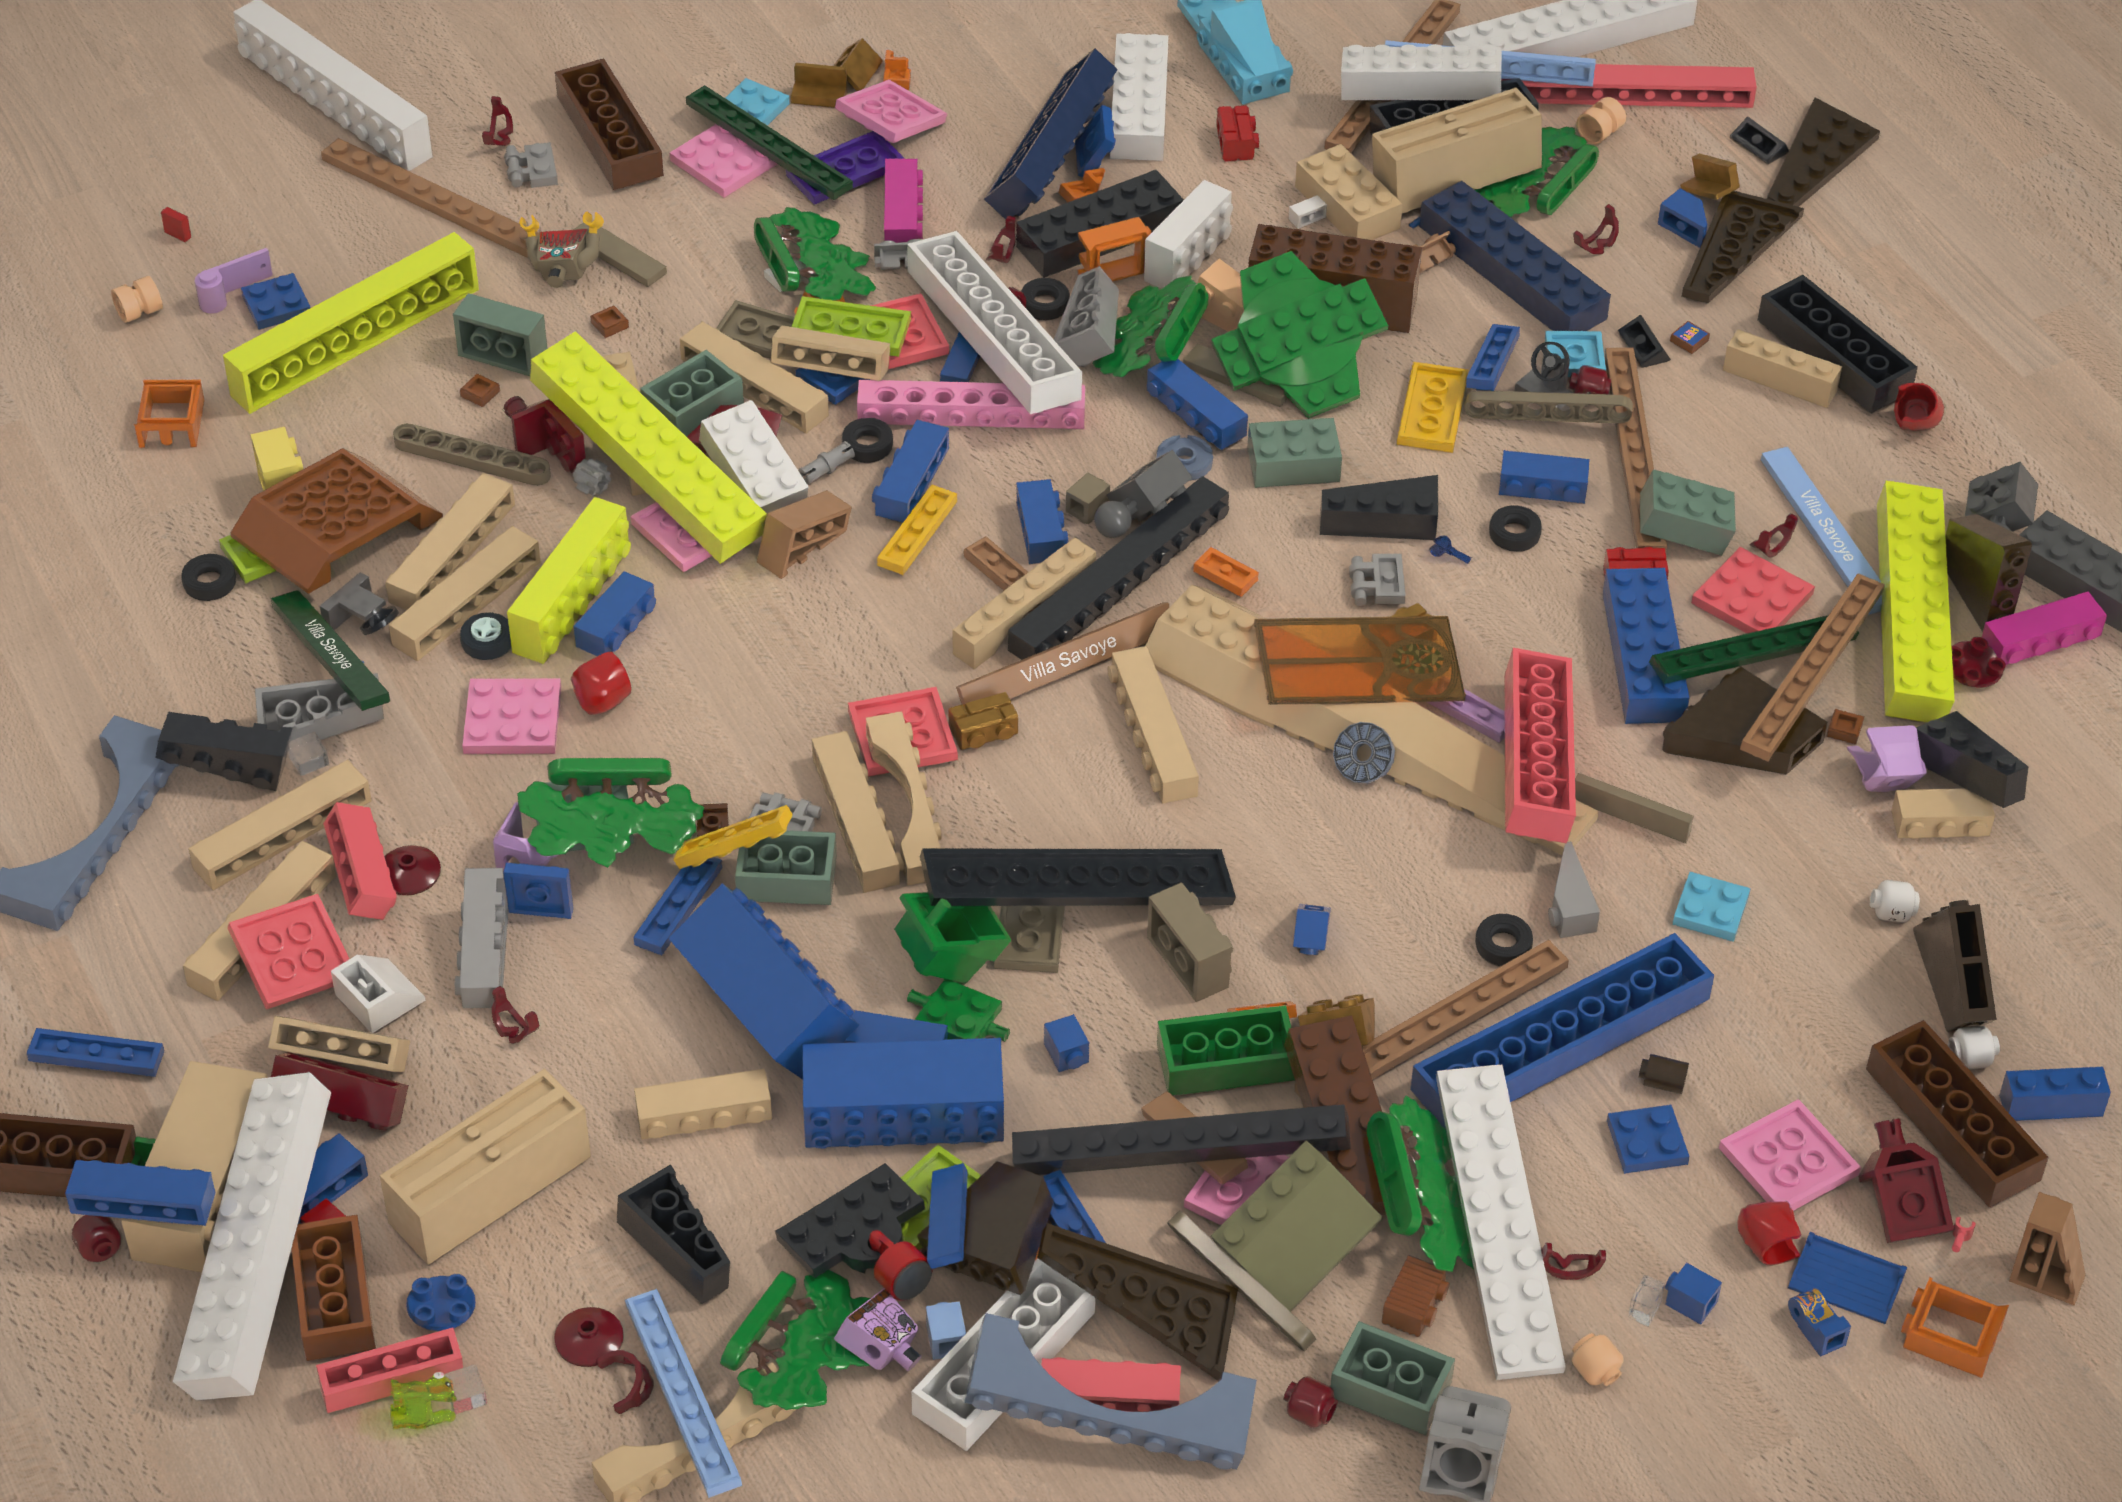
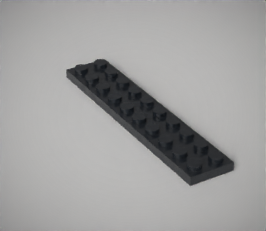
M922 848L919 856L931 906H936L940 899L947 900L951 906H1148L1149 896L1181 882L1189 892H1193L1196 895L1200 905H1233L1236 899L1222 849Z

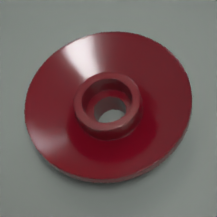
M408 845L398 847L384 856L387 867L390 870L393 888L398 895H415L428 890L437 882L441 873L440 861L436 854L422 846Z
M597 1307L581 1308L569 1313L560 1321L554 1335L555 1346L560 1356L567 1362L581 1367L597 1366L596 1359L612 1350H620L624 1339L623 1328L618 1318L611 1312Z

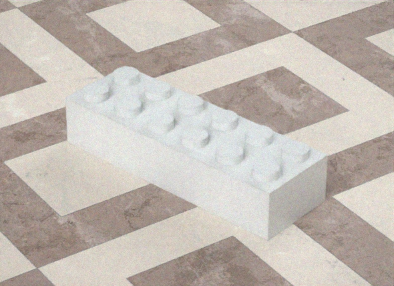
M1116 34L1115 67L1118 70L1114 75L1115 82L1113 85L1112 121H1114L1113 131L1116 142L1113 150L1110 152V159L1163 161L1168 35Z
M1437 44L1428 47H1416L1414 45H1403L1402 47H1389L1388 45L1363 47L1361 45H1351L1343 47L1341 100H1479L1501 93L1502 47H1496L1491 44L1482 45L1481 47H1469L1464 44L1456 45L1455 47H1442Z
M1037 1258L1025 1292L1018 1295L1006 1291L986 1313L1020 1321L1018 1330L1025 1344L1041 1365L1042 1358H1054L1095 1314V1297ZM985 1314L911 1391L912 1415L965 1451L1003 1413L993 1409L988 1411L975 1408L973 1404L964 1403L979 1329Z

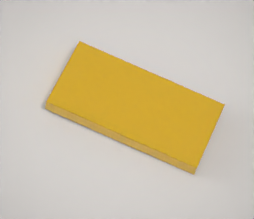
M1413 362L1397 437V445L1453 453L1469 369Z

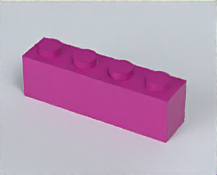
M885 159L884 241L902 243L913 239H923V222L918 223V221H923V205H918V203H923V187H918L923 186V170H918V159Z
M2088 591L1985 622L1982 638L1987 640L1988 646L1993 648L1997 657L2004 660L2006 665L2014 664L2023 659L2036 655L2040 656L2046 652L2067 648L2072 644L2093 640L2101 636L2107 614Z

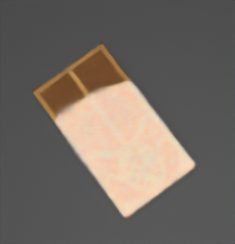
M1448 616L1254 620L1268 705L1465 701L1466 693L1463 687Z

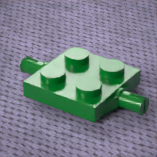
M944 979L938 989L929 996L914 989L908 994L907 1002L923 1008L915 1020L947 1025L948 1040L981 1039L990 1035L995 1038H1001L1003 1042H1006L1010 1035L1009 1028L1007 1029L994 1023V1020L1002 1010V1001L957 982Z

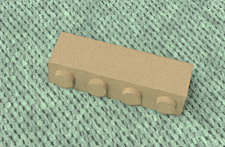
M782 325L773 335L771 363L880 381L888 371L890 343Z
M1738 329L1727 345L1723 371L1827 408L1838 391L1842 366Z
M274 1016L268 1048L386 1071L404 1072L410 1040L296 1018Z
M765 1068L634 1088L641 1140L681 1133H694L713 1128H727L745 1123H759L772 1119L771 1097Z

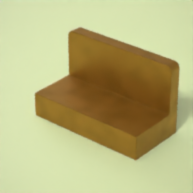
M861 38L844 50L834 66L845 67L847 69V81L856 91L864 89L883 60Z
M795 63V83L791 93V104L835 108L836 100L847 95V69L845 67Z
M1699 153L1692 157L1695 177L1680 185L1681 189L1686 192L1717 200L1740 188L1737 165L1731 161Z

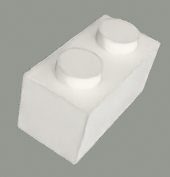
M1317 195L1289 206V220L1297 229L1326 218L1327 204Z

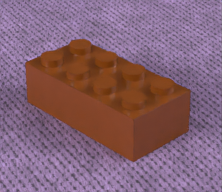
M358 1215L297 1224L291 1249L301 1338L306 1360L310 1361L376 1349Z

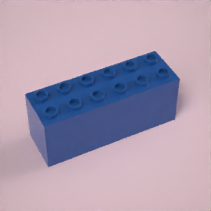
M722 883L668 939L769 1055L803 1080V1044L843 1043L859 1026L851 1016L855 1011L842 998L840 1000L835 995L837 991L824 978L820 979L816 974L818 970L806 958L802 959L798 954L800 950L788 938L784 939L781 935L783 931L770 918L767 920L763 915L765 911L753 899L749 900L737 887L732 891Z
M1001 1038L803 1044L805 1147L823 1149L842 1146L959 1144L964 1142L991 1143L994 1141H1004Z

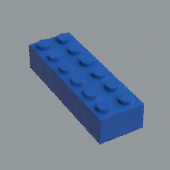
M1665 568L1606 569L1603 600L1625 724L1675 722L1683 715L1689 704L1686 679L1664 684L1649 663L1652 655L1680 649Z

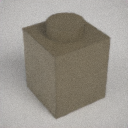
M1086 473L1066 491V512L1086 524L1091 523L1094 520L1098 507L1110 501L1106 496L1110 493V485L1104 480Z

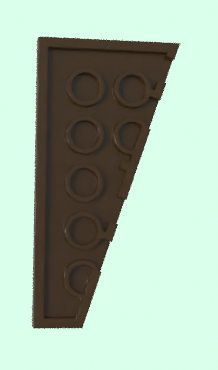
M1815 97L1770 189L1767 199L1799 207L1879 139L1880 130Z
M1737 191L1723 196L1685 282L1681 297L1708 304L1801 219L1804 208Z
M1046 1224L1042 1232L1037 1256L1039 1260L1219 1381L1225 1368L1238 1293L1237 1288L1052 1224Z

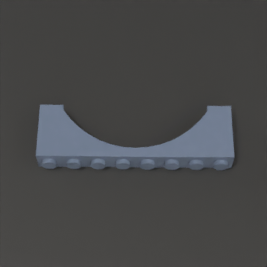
M113 716L99 735L103 756L111 759L119 773L118 794L111 811L92 834L71 849L31 865L12 869L2 867L0 869V913L58 931L64 922L71 918L76 905L81 898L86 897L91 884L97 876L104 872L109 859L119 851L124 838L129 831L134 830L139 817L144 810L149 809L157 792L166 785L168 777L175 767L179 766L178 764H169L155 758L158 739L162 730L122 717Z
M985 1313L979 1329L964 1403L973 1404L975 1408L988 1411L993 1409L1005 1412L1010 1417L1016 1419L1029 1418L1038 1420L1049 1427L1062 1426L1074 1429L1079 1434L1085 1436L1098 1435L1107 1437L1118 1444L1131 1443L1143 1446L1150 1452L1176 1454L1181 1459L1187 1461L1200 1460L1212 1463L1213 1466L1219 1469L1232 1468L1237 1470L1245 1454L1257 1380L1222 1372L1218 1383L1208 1391L1175 1407L1149 1412H1127L1109 1409L1077 1396L1049 1375L1025 1344L1018 1330L1020 1321Z

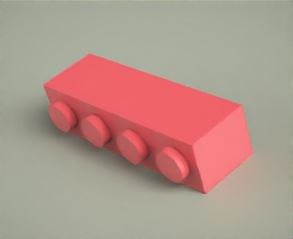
M336 802L323 824L349 915L383 920L390 908L395 905L397 895L391 882L390 870L385 861L383 846L380 844L377 825L373 820L371 809L369 807Z
M454 1328L316 1365L327 1413L464 1376L462 1355ZM442 1372L445 1377L437 1379L434 1377V1373Z
M1062 1357L1042 1358L1041 1366L1049 1375L1069 1391L1094 1404L1127 1412L1158 1411L1179 1405L1181 1365H1171L1168 1363L1144 1364L1133 1361L1104 1362L1097 1359H1089L1087 1361L1067 1360Z

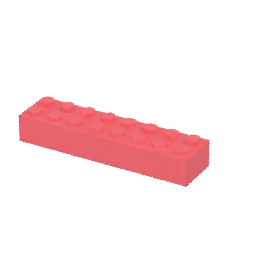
M1513 648L1504 675L1505 832L1567 844L1576 817L1572 658Z

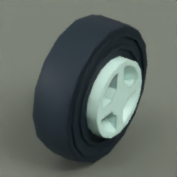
M493 612L480 613L467 619L460 630V642L465 653L479 660H493L506 654L511 649L508 619L503 615Z

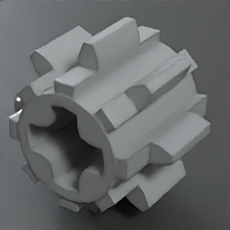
M589 458V460L583 459L580 464H577L575 472H573V481L578 484L576 488L585 494L589 493L593 496L595 494H602L608 488L609 482H611V473L606 470L608 466L592 458Z

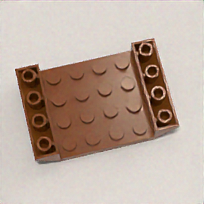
M342 448L253 496L230 533L233 539L309 594L331 581V562L406 520L422 530L443 518V513L366 458Z

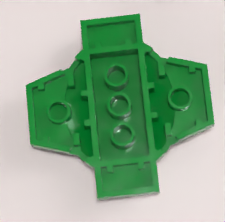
M1292 251L1241 270L1240 285L1244 312L1241 315L1237 329L1211 339L1212 347L1233 391L1258 381L1266 385H1270V383L1279 385L1284 390L1287 398L1308 419L1359 399L1360 386L1356 353L1360 349L1363 339L1388 330V324L1366 279L1358 280L1343 287L1341 284L1334 285L1319 280Z

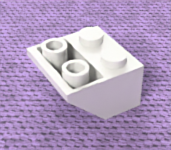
M357 954L331 970L335 995L371 1033L376 1032L426 1001L425 996L388 958Z

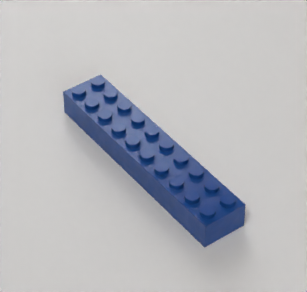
M1673 933L1413 1065L1410 1090L1426 1109L1438 1119L1441 1126L1446 1128L1436 1081L1437 1071L1502 1064L1509 1099L1512 1102L1709 1000L1714 974L1680 937Z

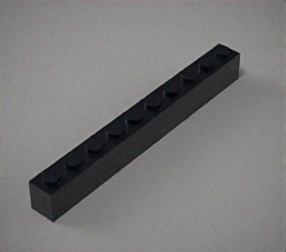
M1204 476L1199 478L1163 509L1151 516L1008 630V651L1023 660L1072 640L1080 631L1087 629L1101 614L1107 613L1121 598L1127 597L1141 582L1147 581L1161 566L1167 565L1177 553L1184 551L1197 537L1204 535L1218 520H1223L1229 511V492Z
M1342 1104L1012 1132L1013 1165L1016 1168L1037 1175H1047L1057 1170H1061L1062 1173L1288 1155L1293 1154L1306 1140L1319 1152L1351 1149L1350 1124L1345 1105Z

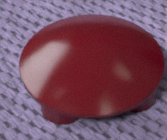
M1973 637L1971 641H1961L1952 645L1953 678L1970 687L1983 688L1992 686L2001 679L2006 663L1997 657L1993 648L1988 646L1987 640L1982 637Z

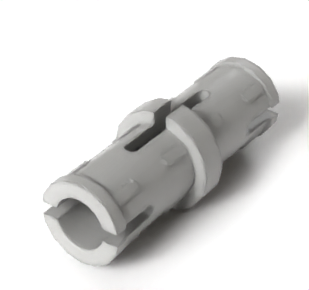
M844 441L831 451L820 453L816 460L799 468L798 471L802 477L810 473L804 479L806 484H811V482L825 473H833L836 470L835 467L855 456L853 448L842 453L851 445Z

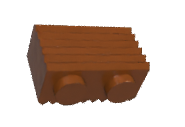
M1408 1255L1384 1303L1382 1323L1419 1337L1424 1327H1431L1435 1320L1437 1308L1434 1306L1437 1300L1443 1302L1447 1295L1450 1283L1445 1281L1446 1271L1436 1269L1434 1264Z

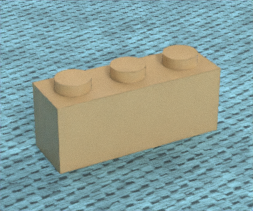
M1965 788L1896 790L1891 809L1897 838L1990 836L1995 818L1992 802Z

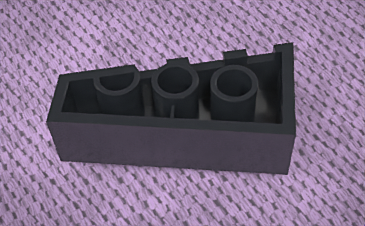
M1958 711L1916 727L1921 759L1925 763L1926 769L2002 808L2025 799L2029 766Z

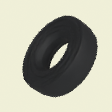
M1052 278L1031 280L1021 290L1026 297V309L1038 320H1053L1061 317L1070 298L1066 285ZM1050 295L1055 298V301L1041 303L1036 301L1035 297Z
M861 418L854 420L844 428L842 433V442L846 441L851 445L844 452L853 448L855 456L851 459L858 462L870 463L882 460L892 450V430L885 422L879 419ZM869 435L877 437L878 442L871 445H863L858 443L857 439Z
M1518 505L1505 506L1498 509L1491 517L1489 524L1490 537L1497 546L1505 550H1528L1534 547L1541 537V520L1529 508ZM1510 523H1517L1525 526L1527 530L1523 533H1511L1505 530L1504 527Z
M203 554L191 559L183 567L181 575L186 593L192 598L202 601L216 600L226 596L232 591L236 583L233 564L228 558L218 554ZM206 572H217L220 574V577L213 582L204 583L197 580L201 574Z
M1495 914L1487 917L1480 923L1476 932L1475 943L1477 951L1483 959L1491 964L1503 966L1532 949L1533 934L1530 926L1523 919L1511 914ZM1497 933H1508L1513 935L1517 942L1511 947H1501L1493 942L1492 937Z

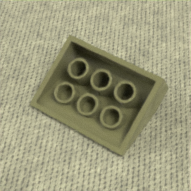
M1306 1140L1211 1237L1217 1245L1291 1312L1383 1220V1217Z

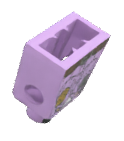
M885 1288L847 1316L834 1337L835 1341L876 1370H882L890 1362L896 1360L904 1369L910 1371L922 1357L910 1346L918 1332L917 1324Z

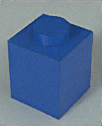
M1074 1014L1044 1024V1045L1058 1072L1076 1069L1083 1064L1089 1063V1041Z
M1686 1262L1680 1272L1674 1271L1666 1282L1665 1289L1668 1290L1665 1305L1701 1325L1718 1302L1722 1282Z

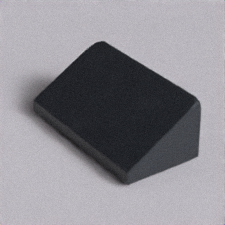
M1748 116L1730 135L1733 140L1767 164L1774 162L1789 152L1785 142Z
M1639 315L1618 329L1628 347L1634 348L1635 358L1642 368L1671 360L1642 315Z

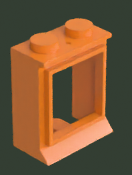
M1140 217L1078 232V237L1087 250L1086 252L1079 253V259L1084 268L1078 270V275L1099 266L1112 282L1143 274L1145 267V239L1151 234L1150 228L1148 226L1145 227ZM1135 243L1133 256L1100 264L1101 251Z
M201 379L143 380L144 387L137 424H134L139 448H145L148 431H159L161 443L164 445L172 444L173 431H188L190 446L197 447L205 401ZM153 403H189L187 418H150Z
M1929 1277L1925 1289L1918 1287L1912 1302V1307L1916 1308L1914 1315L1907 1313L1901 1332L1907 1335L1903 1348L1982 1378L1989 1356L1996 1344L1999 1331L2001 1332L2009 1305L1996 1306L1933 1282V1278ZM1933 1305L1984 1325L1977 1345L1973 1346L1924 1327L1923 1325L1931 1306Z

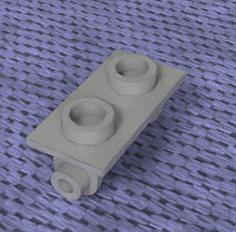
M913 239L902 243L883 241L880 244H874L875 268L881 267V270L900 269V260L905 259V269H908L907 244L920 240Z

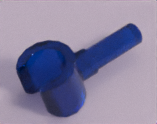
M1445 535L1437 537L1433 541L1435 544L1429 548L1430 553L1435 557H1440L1447 553L1467 564L1471 560L1470 556L1452 547L1451 540Z

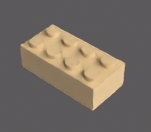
M1342 144L1297 162L1295 187L1307 199L1318 195L1327 204L1326 218L1344 236L1374 240L1400 229L1403 204Z

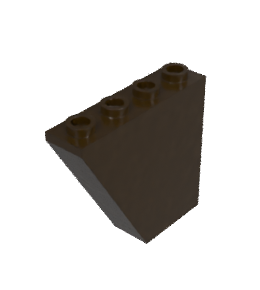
M1978 514L1949 519L1945 535L1947 574L1983 632L1985 622L2015 613L2032 543L2030 540Z
M1740 666L1732 674H1726L1720 681V684L1713 690H1707L1698 703L1694 706H1688L1678 720L1675 722L1671 721L1665 727L1662 751L1673 755L1787 775L1823 743L1828 722L1807 708H1804L1769 761L1740 750L1742 740L1777 691L1776 688Z
M1968 900L1950 902L1949 906L1941 907L1940 911L1931 913V917L1923 918V922L1915 926L1913 931L1946 1031H1956L1963 1027L1985 1026L1997 1020L1980 904L1969 905Z
M998 1161L995 1162L967 1188L963 1261L942 1267L950 1269L954 1273H961L972 1277L978 1282L983 1281L994 1285L1003 1291L1007 1290L1018 1295L1023 1294L1038 1253L1043 1229L1048 1222L1054 1203L1044 1177ZM929 1225L917 1235L922 1247L921 1252L926 1258Z

